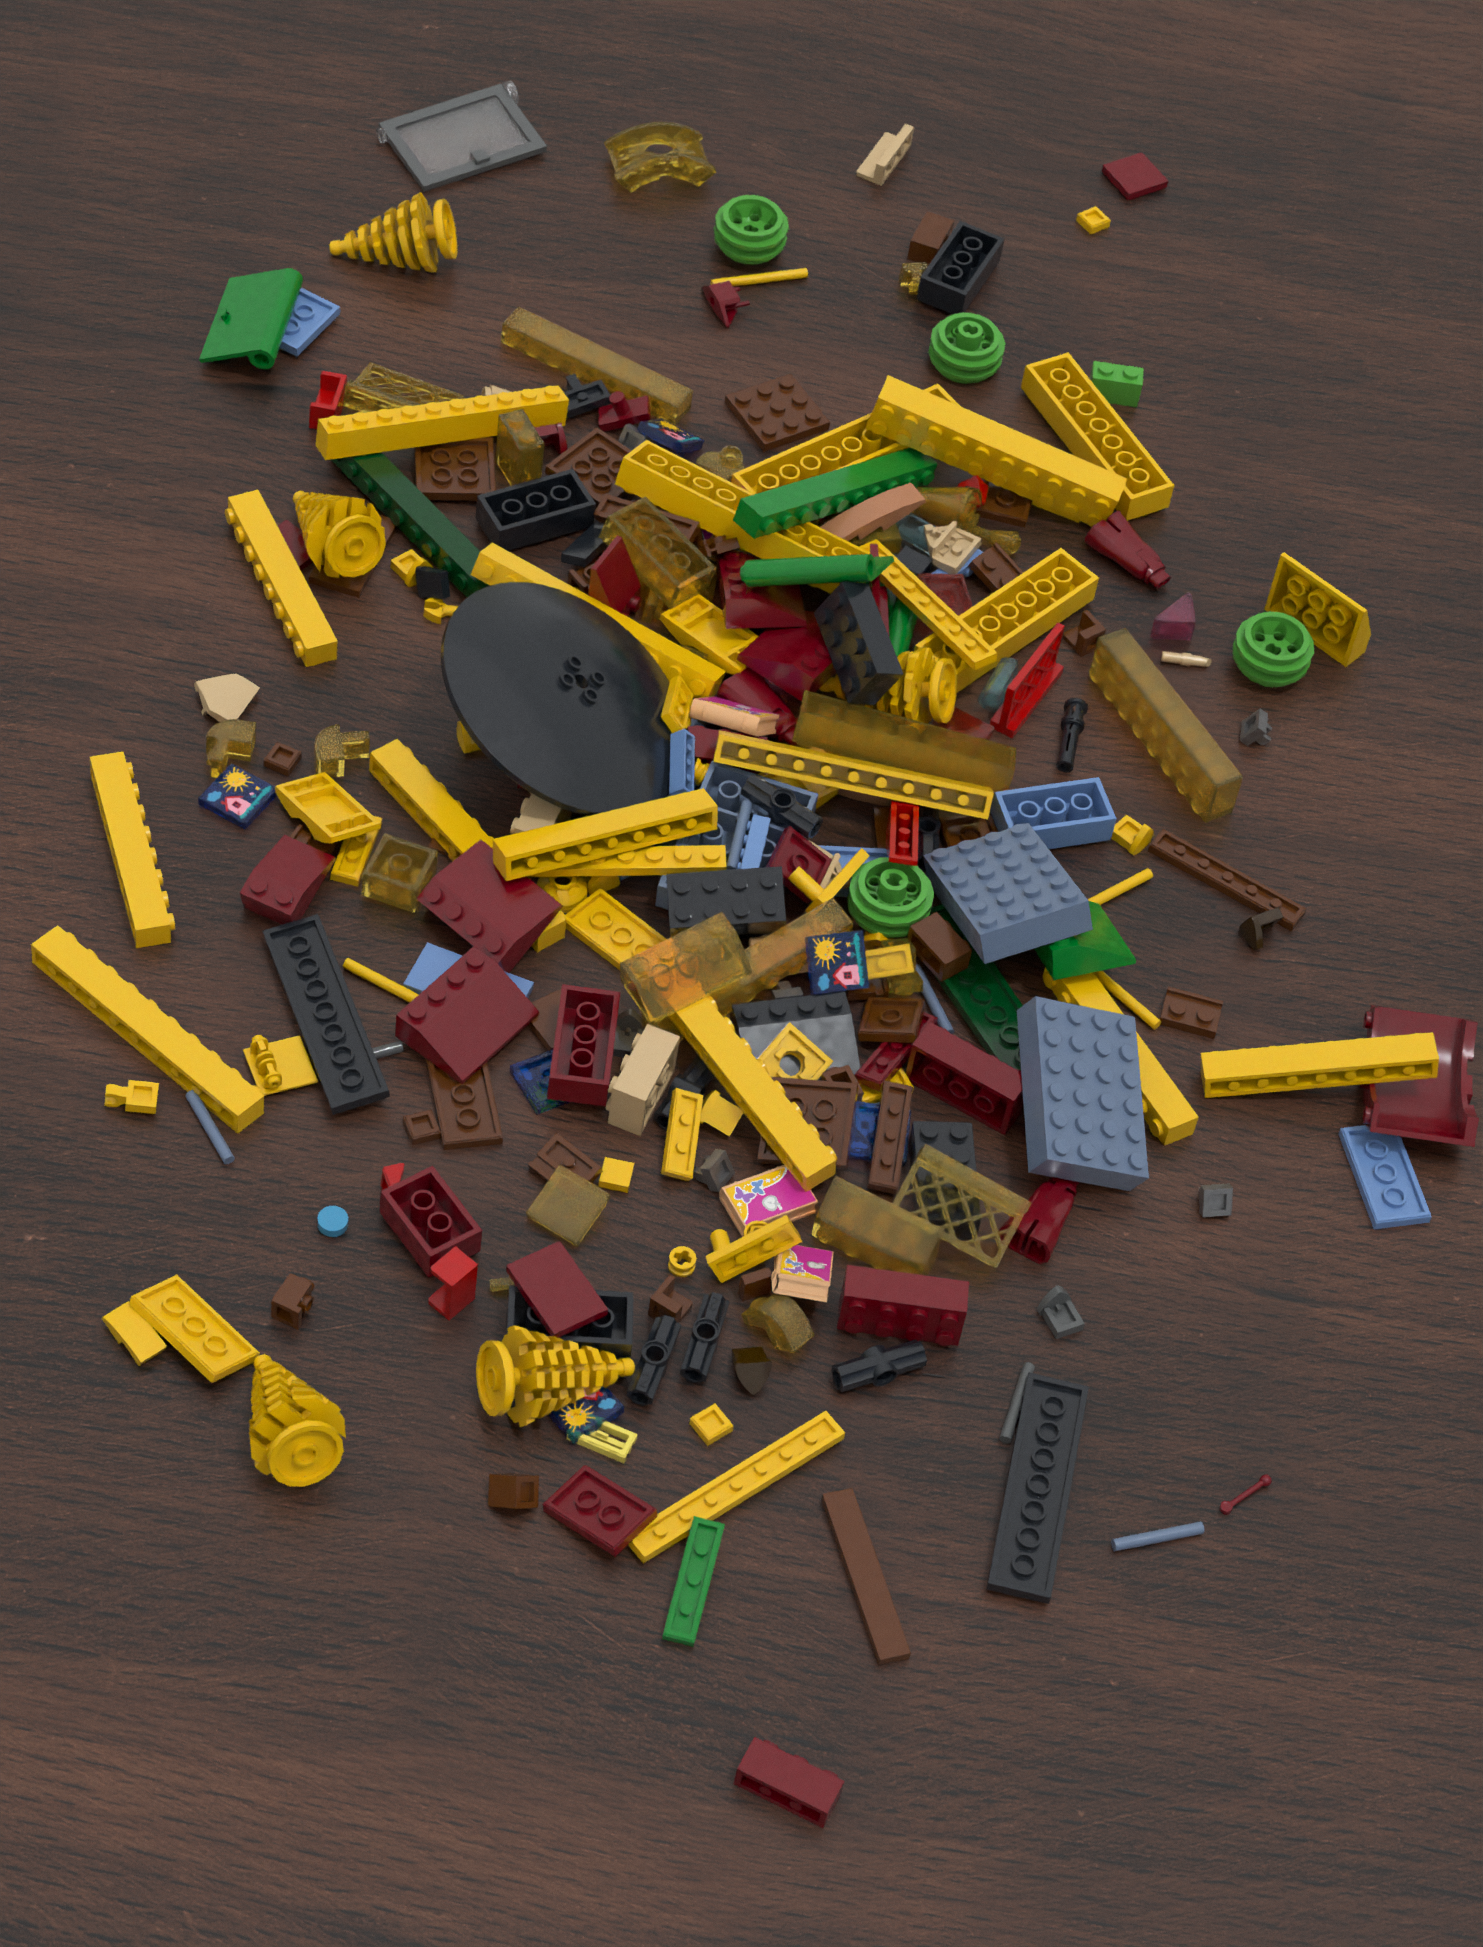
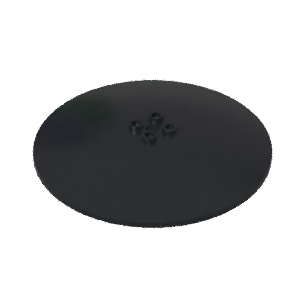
M507 582L491 585L474 592L459 605L447 622L442 637L441 669L444 684L460 722L481 751L503 773L537 797L557 807L587 816L665 798L669 795L670 739L672 732L661 718V713L670 682L656 660L627 629L589 602L565 591L535 583Z

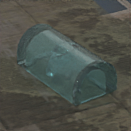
M910 513L894 524V535L929 554L923 529L924 525L930 524L929 522Z
M1002 658L998 662L978 698L979 704L983 709L996 713L1004 703L1007 687L1018 674V662L1016 659Z

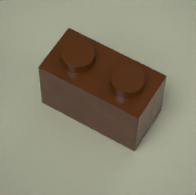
M926 211L910 240L907 259L929 266L952 233L954 220Z
M937 912L910 926L906 944H910V949L941 982L968 968L972 953L970 945Z

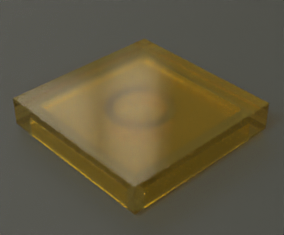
M559 1165L526 1214L527 1217L578 1246L611 1199V1195L564 1166Z

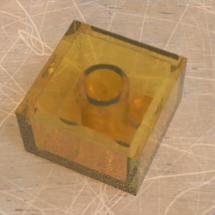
M384 833L362 873V896L415 913L421 903L416 898L436 875L438 851Z

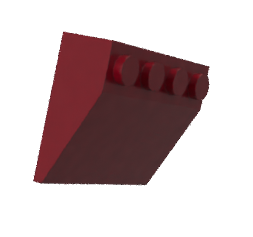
M736 550L718 554L717 582L726 629L807 626L799 585L747 587L740 577L741 566H744L746 560H757L759 558Z
M804 610L807 620L806 627L768 628L737 657L738 661L803 703L836 673L814 612Z
M479 840L436 874L416 898L471 945L493 959L508 973L512 971L563 907V905L527 876L506 881L493 863V849L483 840Z
M473 946L396 1014L395 1037L463 1084L539 1015V1011L493 959Z

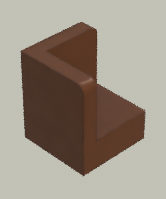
M1086 610L1082 612L1079 626L1064 632L1063 639L1082 657L1102 648L1106 629Z
M671 1274L651 1296L648 1316L655 1319L656 1317L667 1315L675 1318L680 1323L692 1308L693 1302L674 1290L675 1277Z
M514 1473L489 1474V1506L513 1509L538 1508V1475Z

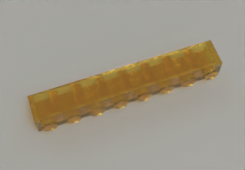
M519 306L502 323V343L568 375L575 373L580 381L587 384L601 379L610 395L621 391L627 400L648 395L651 402V415L663 421L665 420L676 426L691 409L692 389Z
M831 898L699 976L697 979L701 984V990L706 996L710 995L715 1000L719 1013L724 1017L731 1011L732 1005L751 1001L757 993L764 989L773 988L782 978L789 974L794 975L798 973L804 965L813 960H819L820 957L817 956V953H814L816 952L814 946L817 947L818 945L814 942L813 938L818 944V938L822 942L823 937L825 941L829 937L830 942L834 938L833 944L841 941V943L834 947L845 945L852 937L853 921L835 899ZM657 1002L641 1011L645 1026L649 1024L680 1036L679 1043L683 1040L684 1036Z

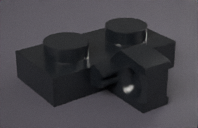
M575 373L565 376L568 390L564 394L569 399L566 419L611 404L609 400L611 395L601 379L582 385Z

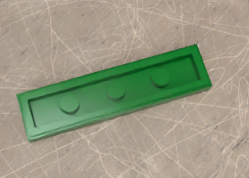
M693 1517L662 1639L694 1647L725 1524Z

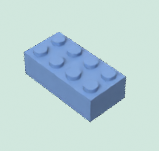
M1099 777L994 792L990 809L998 832L1009 829L1016 824L1029 823L1048 849L1111 840L1116 822V816Z

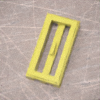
M591 1414L586 1415L587 1417H595ZM598 1417L586 1418V1421L590 1423H585L600 1430L594 1431L582 1425L579 1428V1425H576L574 1432H572L575 1426L573 1425L568 1431L567 1440L623 1464L638 1435ZM607 1433L626 1440V1443L609 1437Z

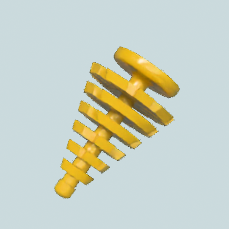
M420 192L412 197V203L409 200H405L399 203L398 210L393 207L387 210L384 221H382L380 215L371 220V229L368 223L358 227V237L354 230L345 234L344 240L331 241L329 244L330 252L334 256L347 253L349 258L359 259L360 251L364 261L372 262L376 256L380 264L388 265L391 259L396 267L404 268L407 263L410 269L420 270L423 267L426 272L434 273L438 269L439 257L436 248L439 247L445 259L451 260L457 257V234L450 205L446 199L437 200L434 204L432 215L427 199Z
M298 491L294 494L293 502L300 528H302L305 547L319 572L321 565H324V572L329 577L339 578V574L343 577H357L366 574L377 565L383 556L386 546L385 527L381 526L382 519L372 503H367L366 507L364 504L365 499L324 495L323 493L317 494L315 492H311L309 495V492Z
M927 646L920 647L914 652H902L897 658L904 675L875 705H865L864 708L871 713L879 710L882 718L895 720L897 724L909 726L910 729L922 733L928 727L932 717L935 722L948 723L954 712L957 695L955 664L949 658H940L935 663V658L932 657L933 652L930 647L926 648ZM837 674L835 678L831 677L819 688L822 692L835 691L836 697L847 701Z
M515 1325L507 1328L508 1334L503 1336L502 1342L496 1340L485 1341L480 1347L476 1364L477 1389L484 1410L489 1416H502L507 1413L514 1423H519V1427L535 1421V1418L541 1419L549 1415L553 1410H560L569 1403L581 1400L585 1397V1393L590 1396L598 1392L601 1387L606 1388L616 1383L618 1376H631L635 1371V1364L631 1358H619L617 1360L616 1356L611 1352L603 1350L599 1352L598 1349L585 1345L579 1349L576 1342L564 1341L561 1338L546 1336L536 1331H528ZM515 1399L516 1406L511 1408L512 1402Z
M265 1354L257 1356L253 1363L255 1371L252 1376L253 1387L251 1390V1404H253L251 1410L253 1415L252 1419L250 1418L251 1458L255 1460V1468L265 1475L271 1473L278 1482L287 1486L304 1487L317 1483L334 1471L340 1463L344 1452L343 1441L340 1435L346 1438L345 1419L340 1413L341 1409L313 1387L307 1385L294 1373L286 1370L280 1363L272 1361L270 1356Z

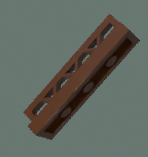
M604 494L594 512V517L597 521L690 549L692 544L697 545L696 542L704 540L698 521L609 494Z

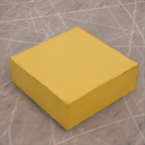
M1097 206L1078 213L1076 221L1090 234L1110 227L1111 222Z
M605 1157L598 1187L628 1193L634 1163Z
M716 1403L690 1417L689 1420L691 1427L707 1446L731 1433L734 1427Z

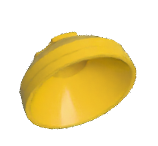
M583 876L567 877L571 881L567 885L556 883L555 879L557 877H539L537 885L563 905L561 909L563 913H568L587 898V883Z

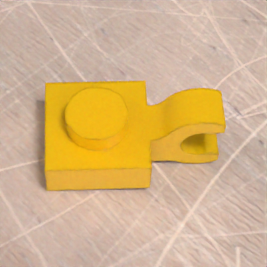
M129 1080L128 1087L107 1084L104 1106L118 1107L126 1104L125 1111L156 1114L159 1083Z

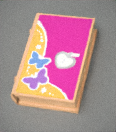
M715 696L693 699L690 709V718L756 737L776 734L775 725L779 715Z
M785 1165L777 1166L774 1169L738 1182L735 1181L732 1184L721 1187L719 1191L720 1201L742 1237L746 1225L752 1221H764L769 1224L787 1215L791 1222L815 1214V1205L818 1204L811 1189L805 1192Z
M795 1245L774 1256V1270L771 1276L773 1293L827 1302L834 1251Z

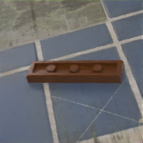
M884 1080L867 1188L892 1194H896L898 1191L913 1091L912 1086Z

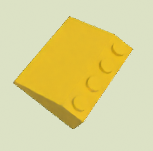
M1285 552L1280 555L1264 610L1267 612H1281L1295 617L1308 630L1315 646L1347 667L1366 651L1371 636L1368 611Z

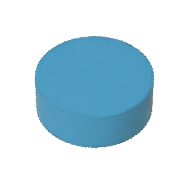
M338 1206L323 1208L319 1212L317 1219L319 1231L328 1237L342 1235L348 1228V1214Z

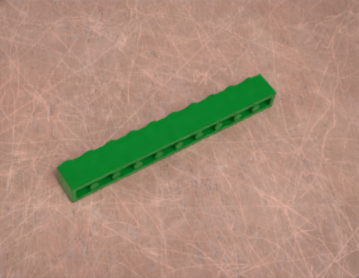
M907 448L741 498L733 521L755 539L825 516L840 513L878 494L908 483H912L915 488L926 486L934 479V472L938 463L929 455H924L913 448Z

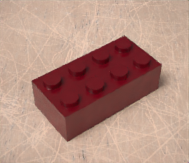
M562 984L547 1099L606 1107L621 992Z
M931 1022L928 1023L912 1044L906 1075L913 1085L1004 1136L1021 1115L1024 1107L1021 1070L1007 1065L997 1057L987 1054L972 1043L960 1039L945 1028Z
M847 1265L839 1299L837 1329L845 1330L849 1333L860 1332L874 1334L879 1337L904 1338L909 1341L916 1339L917 1341L938 1343L942 1346H958L967 1315L969 1281Z

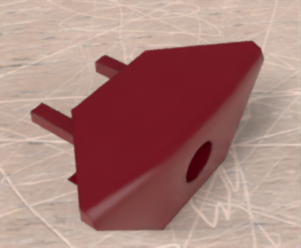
M730 281L701 287L707 301L727 328L733 322L738 312L737 308L750 305L749 301H740V296L737 292L741 291V288L739 286L733 287Z

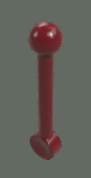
M1264 1474L1260 1477L1259 1482L1230 1502L1223 1501L1219 1508L1220 1512L1225 1515L1230 1514L1233 1506L1262 1486H1269L1272 1482L1271 1477Z

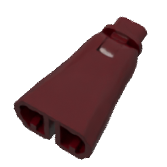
M1119 510L1111 514L1106 521L1101 520L1093 525L1084 540L1086 545L1110 558L1139 580L1144 579V583H1151L1156 589H1159L1171 580V576L1165 571L1166 567L1161 562L1158 554L1138 535Z
M747 667L742 672L729 677L718 689V698L778 714L779 719H777L775 725L776 734L768 736L772 738L778 737V741H785L791 746H795L805 739L807 734L800 728L801 724L796 720L793 712L780 699L768 680L751 668Z
M1050 1177L1048 1181L1041 1184L1031 1197L998 1230L997 1235L1001 1244L1037 1264L1047 1263L1073 1207L1074 1197L1077 1194L1076 1188L1079 1182Z

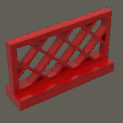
M1057 623L1009 684L1004 703L990 720V728L1013 739L1062 675L1064 666L1056 663L1064 625Z

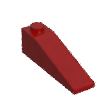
M891 801L886 827L888 862L917 866L919 805Z

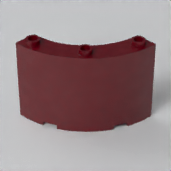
M1371 1005L1370 1011L1365 1012L1363 1028H1367L1366 1038L1433 1032L1439 1063L1437 1078L1358 1085L1359 1088H1363L1364 1110L1362 1123L1366 1124L1369 1132L1470 1147L1475 1146L1479 1118L1476 1115L1474 1105H1469L1473 1096L1472 1075H1468L1467 1061L1472 1062L1474 1058L1478 1022L1471 1019Z

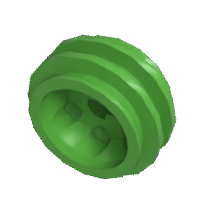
M742 195L731 199L719 208L715 217L713 232L715 242L726 256L744 264H761L770 261L783 251L787 242L789 226L787 217L776 203L768 198L757 195Z
M956 313L946 317L933 328L928 354L932 364L944 377L965 384L978 383L994 375L1001 367L1005 341L1002 333L991 320L978 314Z
M1272 611L1258 613L1242 622L1236 632V639L1232 646L1233 659L1247 678L1262 686L1276 688L1295 683L1304 677L1314 655V641L1305 626L1295 617Z
M880 857L861 865L852 875L847 905L850 915L864 930L873 934L880 932L888 939L902 938L908 935L911 925L930 915L934 891L930 879L918 866L888 862V857Z

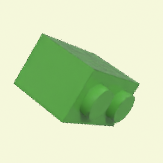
M1094 361L1090 380L1108 403L1137 407L1143 386V368Z

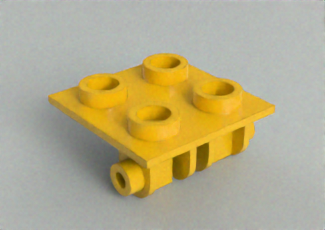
M256 1035L252 1038L250 1048L243 1049L255 1084L264 1096L318 1083L300 1035L270 1043L262 1035Z

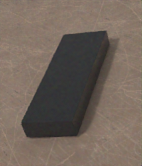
M595 521L561 553V562L586 567L617 535H620V527Z

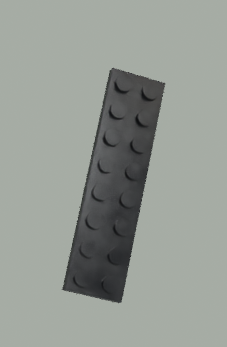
M315 914L263 930L264 940L332 1115L390 1097L389 1089L319 915Z
M1028 1373L988 1576L987 1590L1049 1604L1089 1386Z

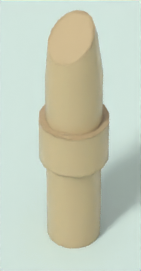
M1162 651L1160 658L1161 662L1176 663L1188 667L1190 665L1209 667L1212 662L1209 658L1184 652Z

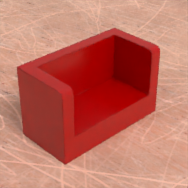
M328 371L321 372L320 390L316 402H311L309 428L317 429L318 419L341 415L346 400L347 375Z
M456 1246L433 1264L430 1270L444 1285L428 1298V1304L449 1321L475 1299L478 1264Z

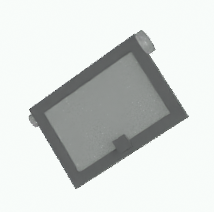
M511 81L380 122L376 130L379 141L381 143L389 142L423 192L547 151V145L517 106L519 100L518 93Z

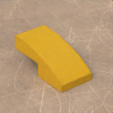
M129 1301L102 1317L119 1344L123 1342L138 1366L167 1348L155 1329L129 1305Z

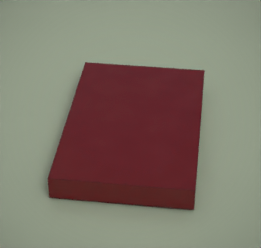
M560 1241L506 1265L507 1274L550 1336L559 1338L606 1316L608 1313V1308Z
M587 1465L581 1467L542 1504L545 1513L614 1557L658 1516L656 1508Z

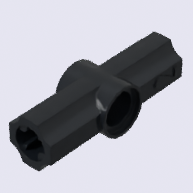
M752 774L741 789V795L767 811L768 817L771 818L770 820L773 823L791 826L807 839H812L823 824V818L797 802L796 796L791 790L776 788L757 774Z
M919 805L917 866L923 872H926L923 855L939 849L941 824L939 821V809Z
M698 1054L683 1075L679 1073L674 1078L667 1097L654 1113L653 1119L660 1128L666 1131L672 1091L679 1088L705 1095L707 1086L715 1077Z
M712 1292L703 1296L680 1370V1375L688 1382L696 1384L706 1382L730 1302L722 1294Z
M663 1315L655 1318L647 1342L642 1347L640 1360L626 1394V1397L630 1398L634 1404L645 1406L647 1404L652 1405L661 1379L666 1374L669 1358L681 1330V1324L673 1317Z
M915 1339L890 1348H885L883 1345L870 1347L862 1353L861 1357L832 1365L831 1372L837 1390L844 1392L873 1383L874 1386H884L892 1382L898 1374L926 1366L927 1358L921 1341L918 1342Z

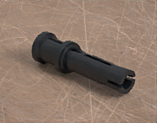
M1070 698L1064 703L1065 716L1060 724L1063 735L1056 768L1064 773H1069L1074 768L1079 734L1085 727L1083 718L1088 711V704L1080 698Z

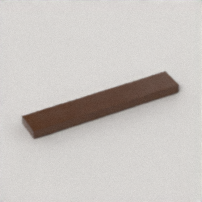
M1162 829L1149 845L1148 852L1259 914L1279 907L1283 918L1277 924L1291 932L1305 915L1307 908L1165 829Z
M853 1488L822 1494L821 1501L878 1665L910 1659L911 1652Z

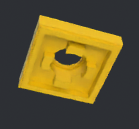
M790 1022L757 1058V1060L761 1059L765 1063L770 1077L818 1080L833 1062L832 1059ZM793 1055L799 1060L800 1070L796 1075L790 1076L780 1068L779 1065L782 1057Z

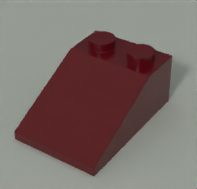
M617 535L591 568L588 595L621 614L630 617L633 612L636 613L642 604V598L640 597L641 584L622 537Z
M284 835L253 869L241 889L240 897L244 908L282 925L301 919L336 858Z

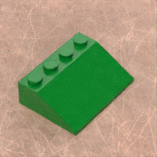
M1089 901L1093 930L1034 948L1053 980L1136 964V958L1099 903Z

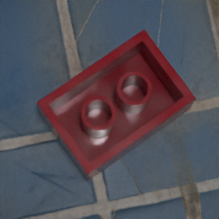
M433 1165L381 1191L380 1214L428 1278L433 1276L430 1272L431 1266L455 1246L468 1257L481 1251L482 1229Z

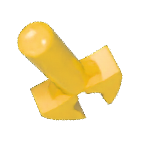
M429 598L425 600L423 616L436 624H441V618L452 616L459 606L447 605L444 603V599Z

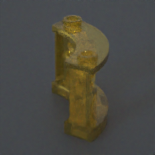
M673 122L644 123L616 133L604 142L616 172L614 174L616 181L631 193L647 183L660 180L659 176L672 175L673 179L686 180L699 187L716 173L715 166L708 162L700 142L703 139L702 134L682 124ZM653 144H664L673 148L669 153L663 154L645 151Z

